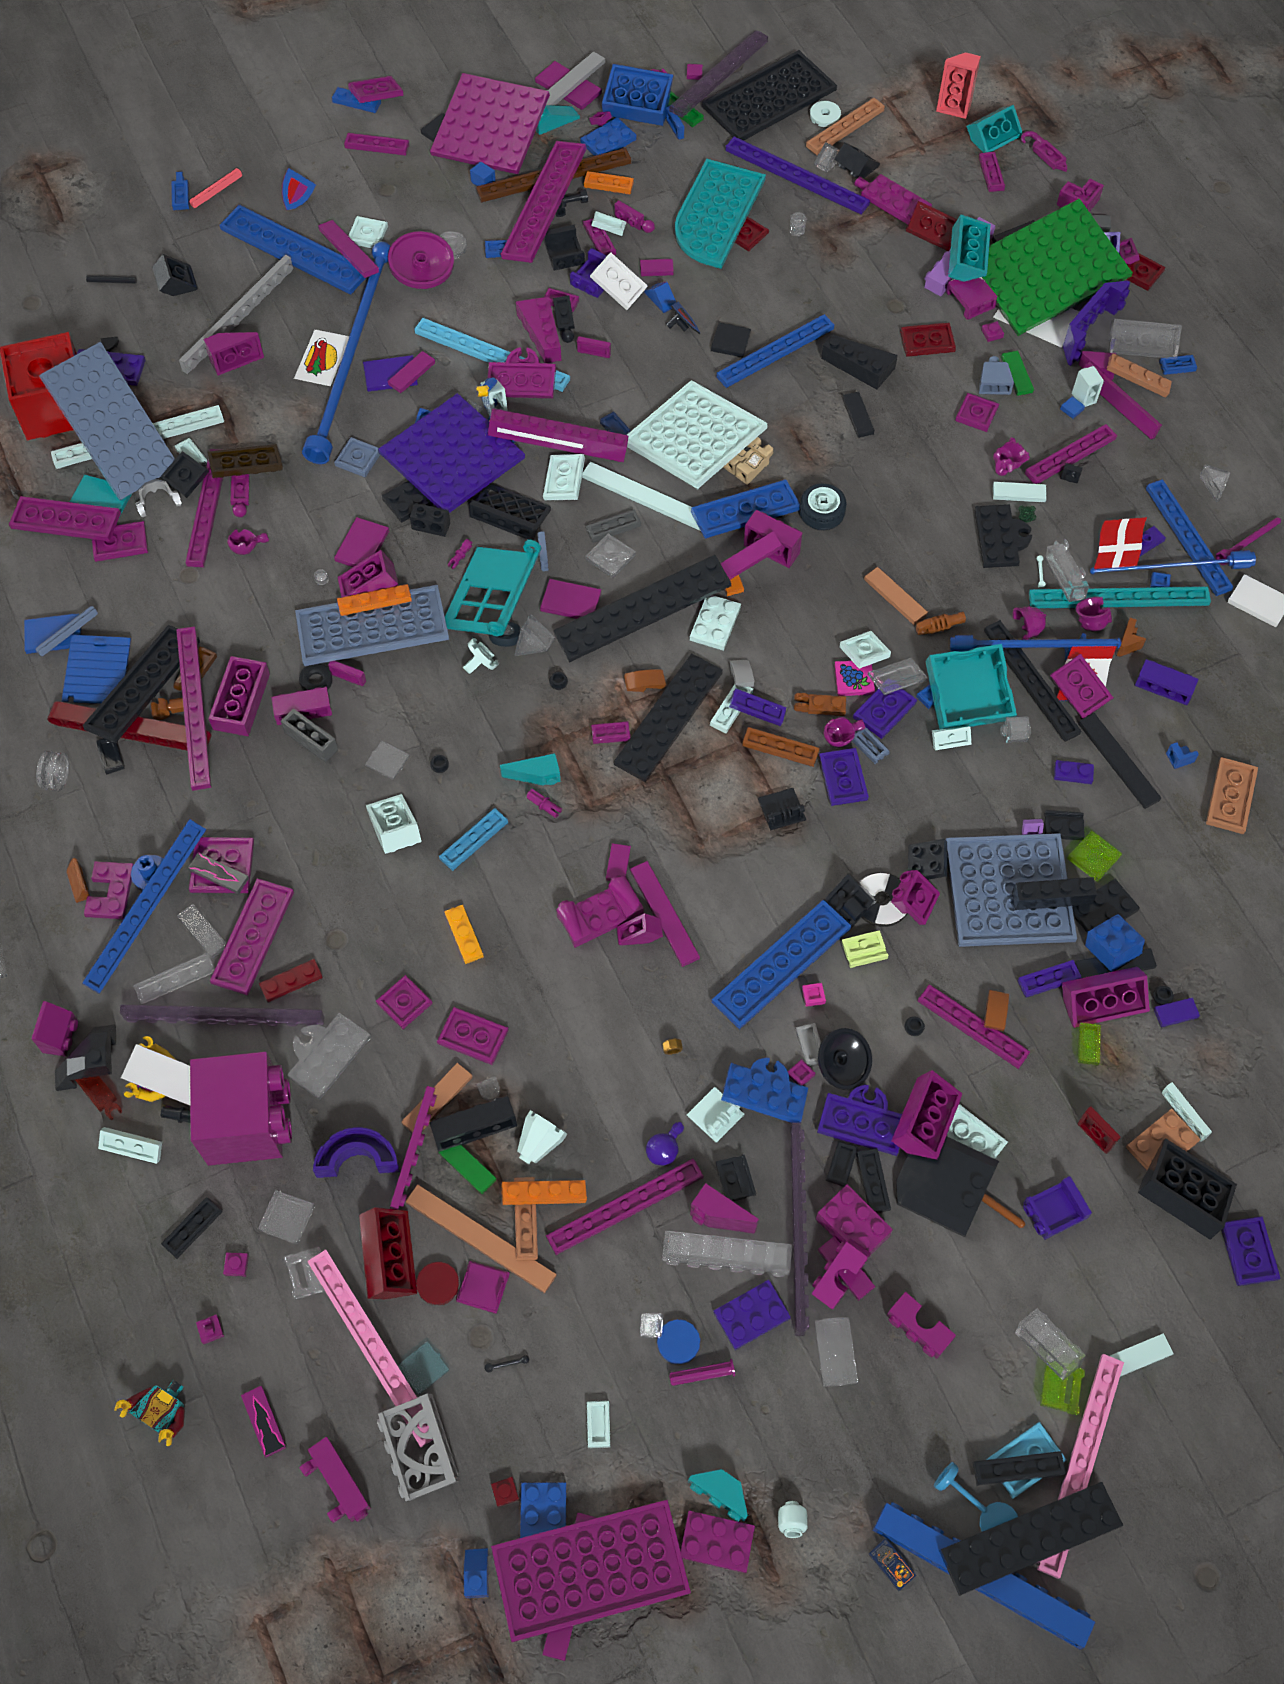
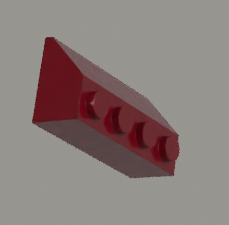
M374 1207L360 1214L367 1298L385 1300L417 1294L408 1211Z

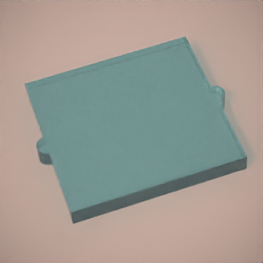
M428 1341L397 1365L406 1377L407 1382L412 1385L418 1395L449 1371L448 1367L441 1360V1355L434 1351Z

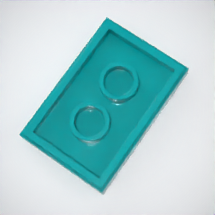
M84 475L70 503L118 508L122 514L132 494L119 500L107 480Z

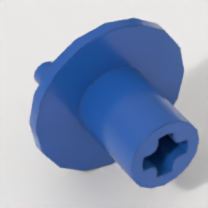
M144 855L138 858L131 870L132 882L143 890L163 858L157 855Z

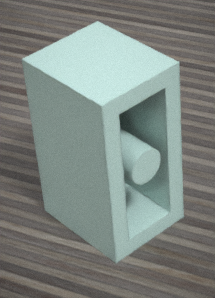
M1094 366L1083 368L1078 372L1072 391L1074 398L1085 405V407L1097 403L1104 382Z

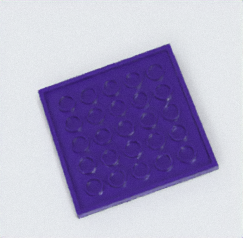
M458 393L378 449L379 454L437 508L449 510V513L525 459V453L510 440L488 436L490 422Z

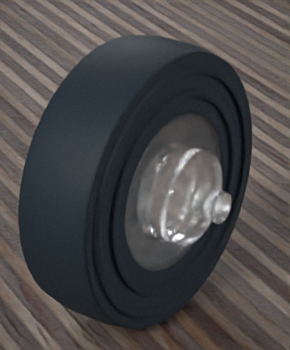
M509 622L502 636L489 635V639L498 646H514L520 642L522 631L519 625Z

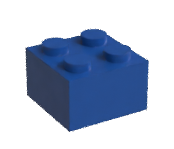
M1117 914L1088 931L1085 946L1112 972L1142 954L1145 939Z

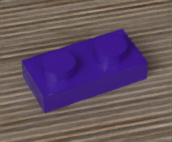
M1056 760L1054 780L1092 784L1094 764Z

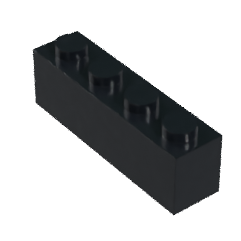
M1094 877L1019 882L1015 884L1012 891L1015 910L1092 905L1097 896Z
M508 1096L499 1097L491 1102L478 1104L473 1108L457 1111L452 1115L439 1117L429 1122L438 1152L517 1127L515 1114Z

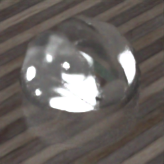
M323 569L316 570L314 573L315 582L318 585L326 584L329 581L328 573Z

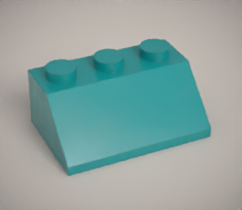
M1014 104L1002 107L967 125L971 141L983 153L992 152L1021 137L1023 134Z

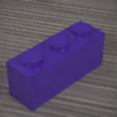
M1146 659L1135 686L1188 705L1198 678Z

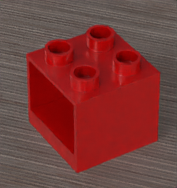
M69 332L1 346L0 355L8 398L26 439L45 438L50 435L74 430L39 377L40 374L77 355Z

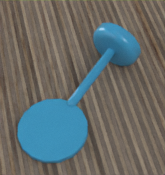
M951 1462L941 1472L934 1483V1487L939 1491L945 1490L951 1484L982 1511L980 1516L982 1532L1018 1517L1015 1510L1006 1503L995 1502L985 1507L954 1480L959 1470L954 1462Z

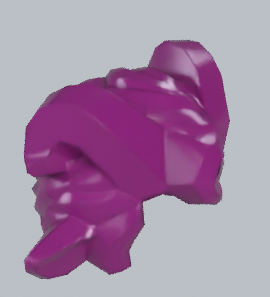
M1011 437L1002 447L997 448L993 454L996 473L1004 476L1029 460V453L1024 450L1021 444L1016 443L1015 438Z

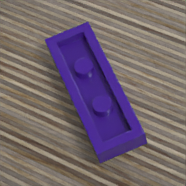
M736 688L733 691L729 705L732 709L778 726L782 725L787 708Z
M1074 960L1019 977L1017 981L1025 998L1061 987L1062 982L1081 979V975Z

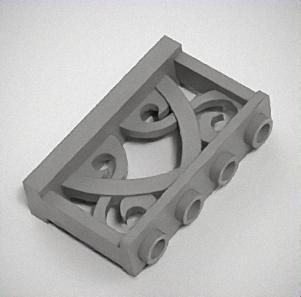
M433 1394L422 1395L378 1413L379 1419H377V1424L380 1431L384 1432L386 1438L384 1446L387 1453L391 1454L393 1460L391 1468L393 1474L398 1476L400 1482L398 1490L401 1498H405V1501H411L460 1481ZM422 1404L423 1409L413 1418L405 1411ZM400 1414L409 1423L406 1425L402 1421H397L400 1424V1428L396 1431L393 1429L391 1421L395 1415ZM419 1424L422 1428L424 1424H427L429 1426L428 1432H421L417 1425ZM413 1430L419 1437L433 1439L434 1444L429 1447L425 1454L424 1464L415 1461L405 1453ZM395 1437H400L398 1444ZM436 1453L438 1460L435 1462L431 1459L432 1466H430V1455ZM404 1464L410 1467V1469L406 1471ZM422 1473H425L423 1486L420 1489L413 1488L410 1485V1477L415 1475L417 1483L421 1479ZM430 1474L445 1475L446 1480L429 1486Z

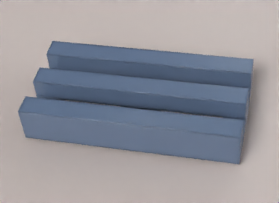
M538 532V543L542 548L539 554L541 570L548 571L545 532Z
M866 727L863 730H858L852 740L874 764L878 763L879 760H882L890 752Z

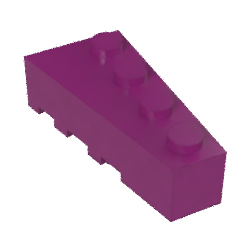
M549 297L516 301L517 317L522 321L523 327L529 333L532 342L535 343L536 349L545 363L561 361V346Z

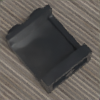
M575 224L547 231L544 237V244L554 271L585 263V253L579 245Z

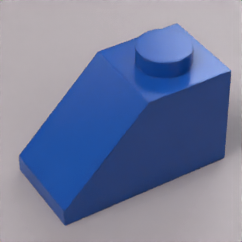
M488 1548L465 1550L464 1597L466 1599L489 1597Z

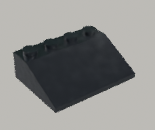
M1165 1138L1142 1179L1138 1193L1211 1240L1225 1227L1237 1184Z

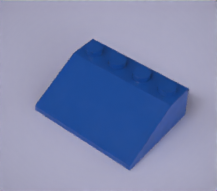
M613 64L602 101L603 112L610 111L612 117L663 126L666 117V107H668L673 74Z

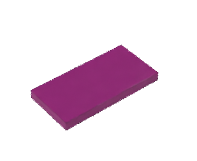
M554 61L535 77V82L549 90L571 70ZM584 80L563 99L583 110L602 93V89L588 80Z

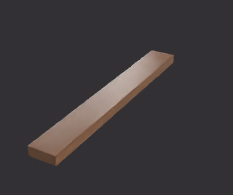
M418 1184L405 1201L406 1204L544 1294L556 1278L557 1274L535 1260L516 1261V1248Z

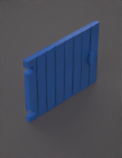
M72 635L62 702H69V697H74V703L101 704L126 675L131 638Z

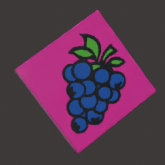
M853 661L835 662L838 696L873 695L875 693L872 664L859 669Z

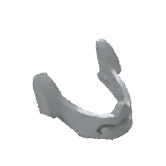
M159 479L144 483L139 489L140 500L135 503L140 516H147L145 496L149 491L154 493L157 489H163L168 492L175 505L180 506L181 500L178 491L171 490L166 481Z

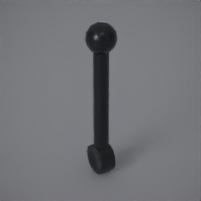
M524 1355L520 1359L494 1365L487 1363L484 1369L490 1373L493 1369L518 1363L527 1364L529 1357Z

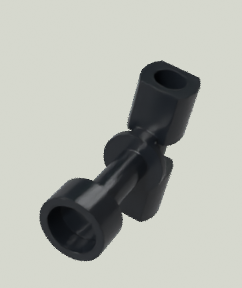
M586 189L579 190V194L564 195L556 212V217L566 215V203L575 201L587 203L588 195Z

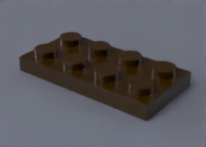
M277 444L207 451L212 478L283 470Z

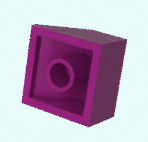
M43 1001L31 1039L42 1053L66 1056L68 1050L72 1047V1035L77 1030L78 1020L73 1012Z

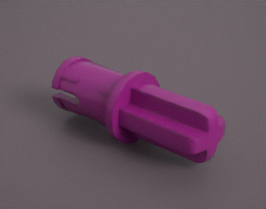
M534 789L527 793V799L539 806L540 810L546 811L554 818H557L559 814L553 810L561 813L562 808L551 802L549 797H544Z

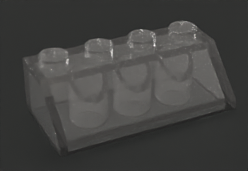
M1113 319L1109 333V353L1177 360L1182 325Z

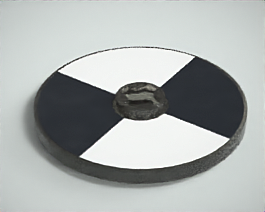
M878 872L869 874L859 881L877 900L862 917L864 921L874 926L888 927L901 922L907 916V914H902L891 903L893 899L892 892L895 888L899 887L901 883L900 878L889 873ZM881 896L885 897V900H884L883 903H882V902H879Z

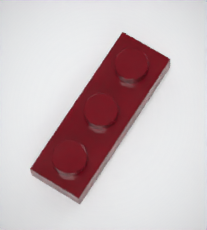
M312 959L259 983L269 1003L323 977L315 959Z

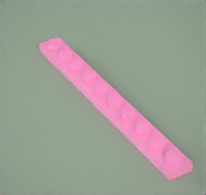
M327 1250L308 1260L309 1266L395 1407L416 1399L415 1393ZM419 1404L405 1411L413 1418L423 1407ZM401 1415V1417L407 1425L409 1423L408 1420L403 1415ZM419 1424L417 1425L421 1432H428L429 1426L427 1424H424L422 1428ZM414 1430L412 1432L420 1448L433 1440L419 1437Z
M1101 1355L1058 1500L1081 1491L1088 1486L1124 1362L1108 1355ZM1068 1550L1039 1562L1037 1570L1059 1579Z

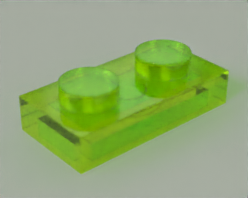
M1079 1024L1078 1063L1100 1064L1101 1025Z

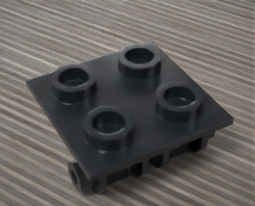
M794 788L758 798L770 831L806 821L803 813L805 812L804 805H800Z

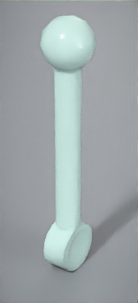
M1038 555L1036 558L1039 564L1040 578L1038 587L1042 589L1046 585L1043 581V556Z

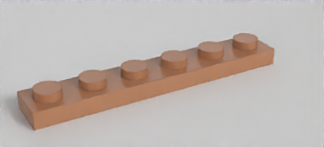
M875 98L869 100L807 141L806 147L814 154H820L882 113L885 106Z

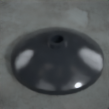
M840 1028L833 1030L822 1040L818 1051V1064L823 1077L829 1084L838 1089H854L863 1084L868 1078L872 1068V1053L868 1042L859 1032L849 1028Z

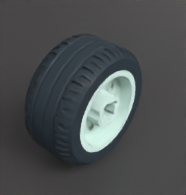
M825 483L815 484L806 489L801 497L800 516L803 522L813 529L830 530L837 527L843 521L847 502L843 492L836 488V486Z

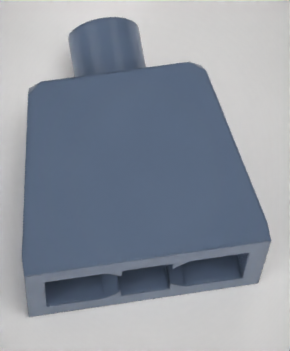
M996 356L990 357L989 362L983 364L979 394L1011 395L1014 381L1008 363L999 362V358Z

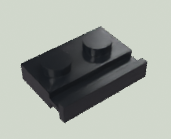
M1045 811V834H1060L1061 839L1084 840V813Z
M745 1154L739 1157L716 1161V1168L725 1197L734 1202L750 1196H756Z

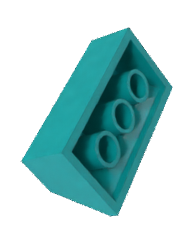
M964 215L959 216L952 228L948 277L965 282L987 275L991 224Z

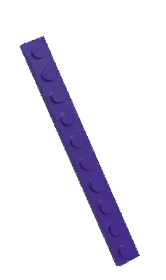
M733 137L726 145L727 152L861 215L870 204L869 199L739 138Z

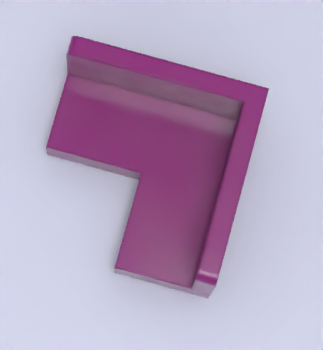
M1089 179L1081 188L1068 181L1060 190L1057 206L1062 208L1080 198L1090 212L1100 200L1104 185Z

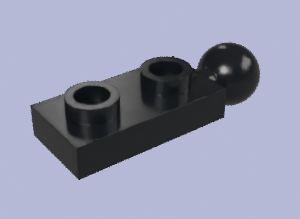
M570 296L553 298L558 331H563L561 339L566 343H570L574 339V333L570 329H575Z

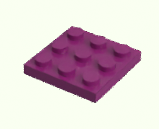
M201 837L194 848L193 859L197 853H201L247 875L249 880L240 893H249L254 839ZM191 872L190 893H235Z

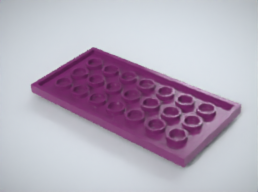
M668 1500L491 1546L511 1643L691 1593Z

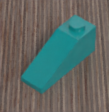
M546 105L536 132L541 135L578 120L580 116L573 106Z
M555 753L500 765L503 778L538 785H554L557 782H561Z

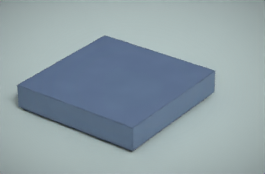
M351 437L335 460V466L366 477L380 456L379 448Z

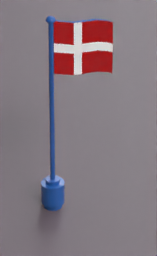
M1147 517L1106 520L1100 532L1097 560L1095 566L1090 569V573L1094 575L1097 572L1227 563L1228 566H1231V569H1244L1255 566L1256 556L1250 550L1232 551L1227 556V559L1137 566L1142 550L1143 528Z

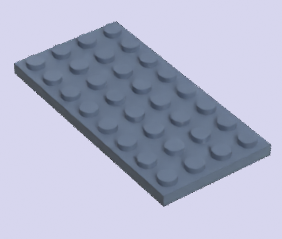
M101 342L39 375L119 500L139 490L144 483L161 477L175 460Z
M438 585L409 590L411 602L344 616L340 615L338 603L295 610L303 665L309 666L449 640Z

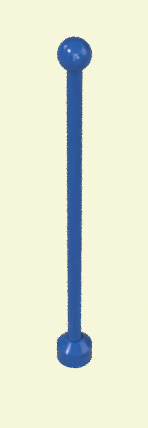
M378 242L372 248L374 263L378 266L379 272L369 276L318 433L306 438L302 454L312 463L325 464L329 461L333 446L327 439L383 265L388 262V253L391 246L386 242Z

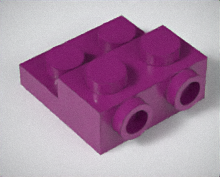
M918 870L906 871L900 876L901 883L899 887L895 888L892 892L893 899L891 903L902 914L908 913L919 925H925L940 892Z

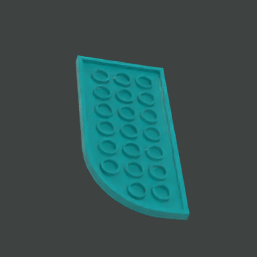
M706 159L676 217L675 236L680 248L692 259L722 269L766 180V174Z

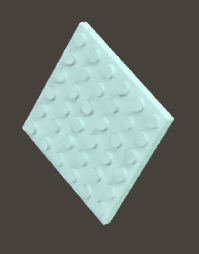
M691 380L627 434L629 436L627 447L698 489L767 429V423Z

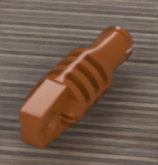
M964 612L953 615L943 614L942 616H934L917 623L916 632L918 635L949 630L953 625L965 623L966 616Z

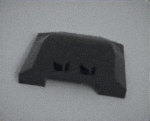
M946 1136L937 1159L913 1154L908 1155L896 1181L897 1205L965 1237L999 1161Z

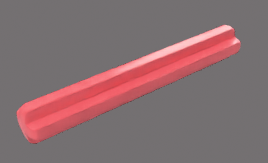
M238 168L234 169L190 199V205L193 208H197L241 178L242 172Z

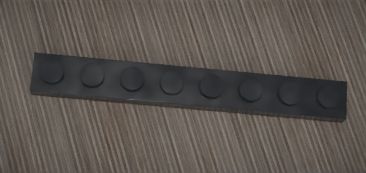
M1001 620L986 626L984 629L990 640H1015ZM1003 648L1005 661L1063 741L1066 742L1080 735L1081 729L1021 648Z

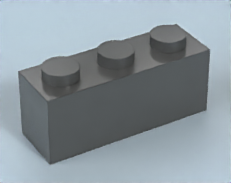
M292 709L281 720L284 733L325 763L338 751L335 738L295 709Z

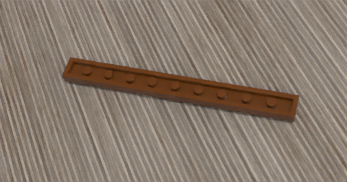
M624 148L582 159L573 179L586 176L587 171L597 173L631 164V157L627 149ZM542 170L477 186L476 192L482 203L532 190Z

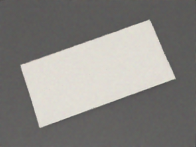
M136 1044L121 1078L190 1105V1066Z

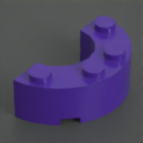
M362 1127L344 1129L329 1137L330 1139L318 1150L313 1164V1172L316 1178L337 1177L342 1163L356 1155H363L373 1159L379 1173L400 1172L398 1159L389 1141L381 1136L380 1133Z

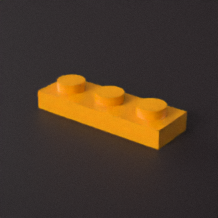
M463 905L444 911L465 964L483 958L482 950Z

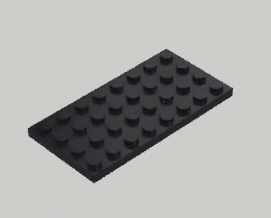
M798 50L702 101V107L733 137L744 141L836 91L837 85Z

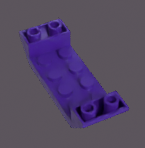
M1129 281L1104 283L1070 322L1063 344L1069 366H1072L1075 361L1078 362L1080 360L1081 350L1086 344V332L1089 325L1095 323L1098 315L1102 314L1104 310L1115 315L1124 308L1126 304L1125 299L1130 292Z

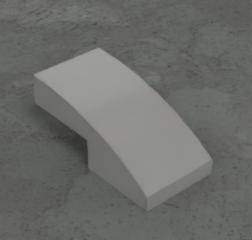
M749 660L730 661L735 687H754V677Z

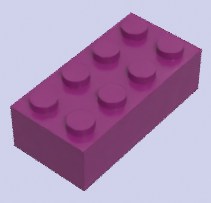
M230 657L208 718L213 730L249 737L270 676L266 662Z

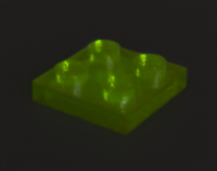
M1091 831L1068 855L1067 859L1090 877H1094V880L1098 882L1119 860L1122 853Z

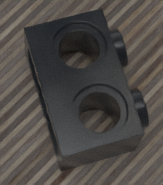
M415 503L410 515L412 530L446 537L451 523L449 510Z

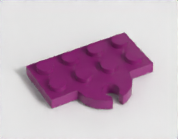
M519 347L511 351L507 356L506 363L489 362L488 378H496L505 388L506 397L554 398L557 366L556 364L540 363L538 356L532 349H526L528 356L525 359L519 358L522 354V349Z

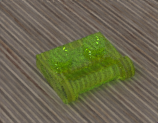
M1047 1361L1045 1364L1040 1406L1064 1411L1072 1415H1079V1396L1085 1370ZM1068 1374L1073 1376L1070 1404L1064 1403Z

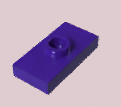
M1155 526L1143 532L1140 556L1165 541L1166 537Z

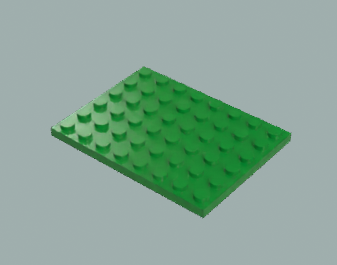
M1079 198L990 245L987 275L982 278L998 296L996 300L997 307L1017 336L1093 297L1104 283L1124 281L1131 277L1133 272Z

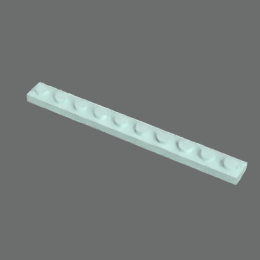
M217 405L152 424L161 438L166 439L223 423L224 419L220 407ZM83 443L51 451L56 469L92 459Z

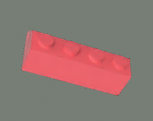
M965 52L946 59L936 112L964 119L967 118L972 103L981 56Z

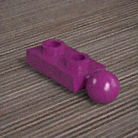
M619 200L615 203V216L618 219L626 221V223L638 230L643 229L646 233L654 231L655 224L652 220H644L642 213Z
M249 474L231 476V505H234L233 514L239 518L246 515L247 508L245 505H249Z

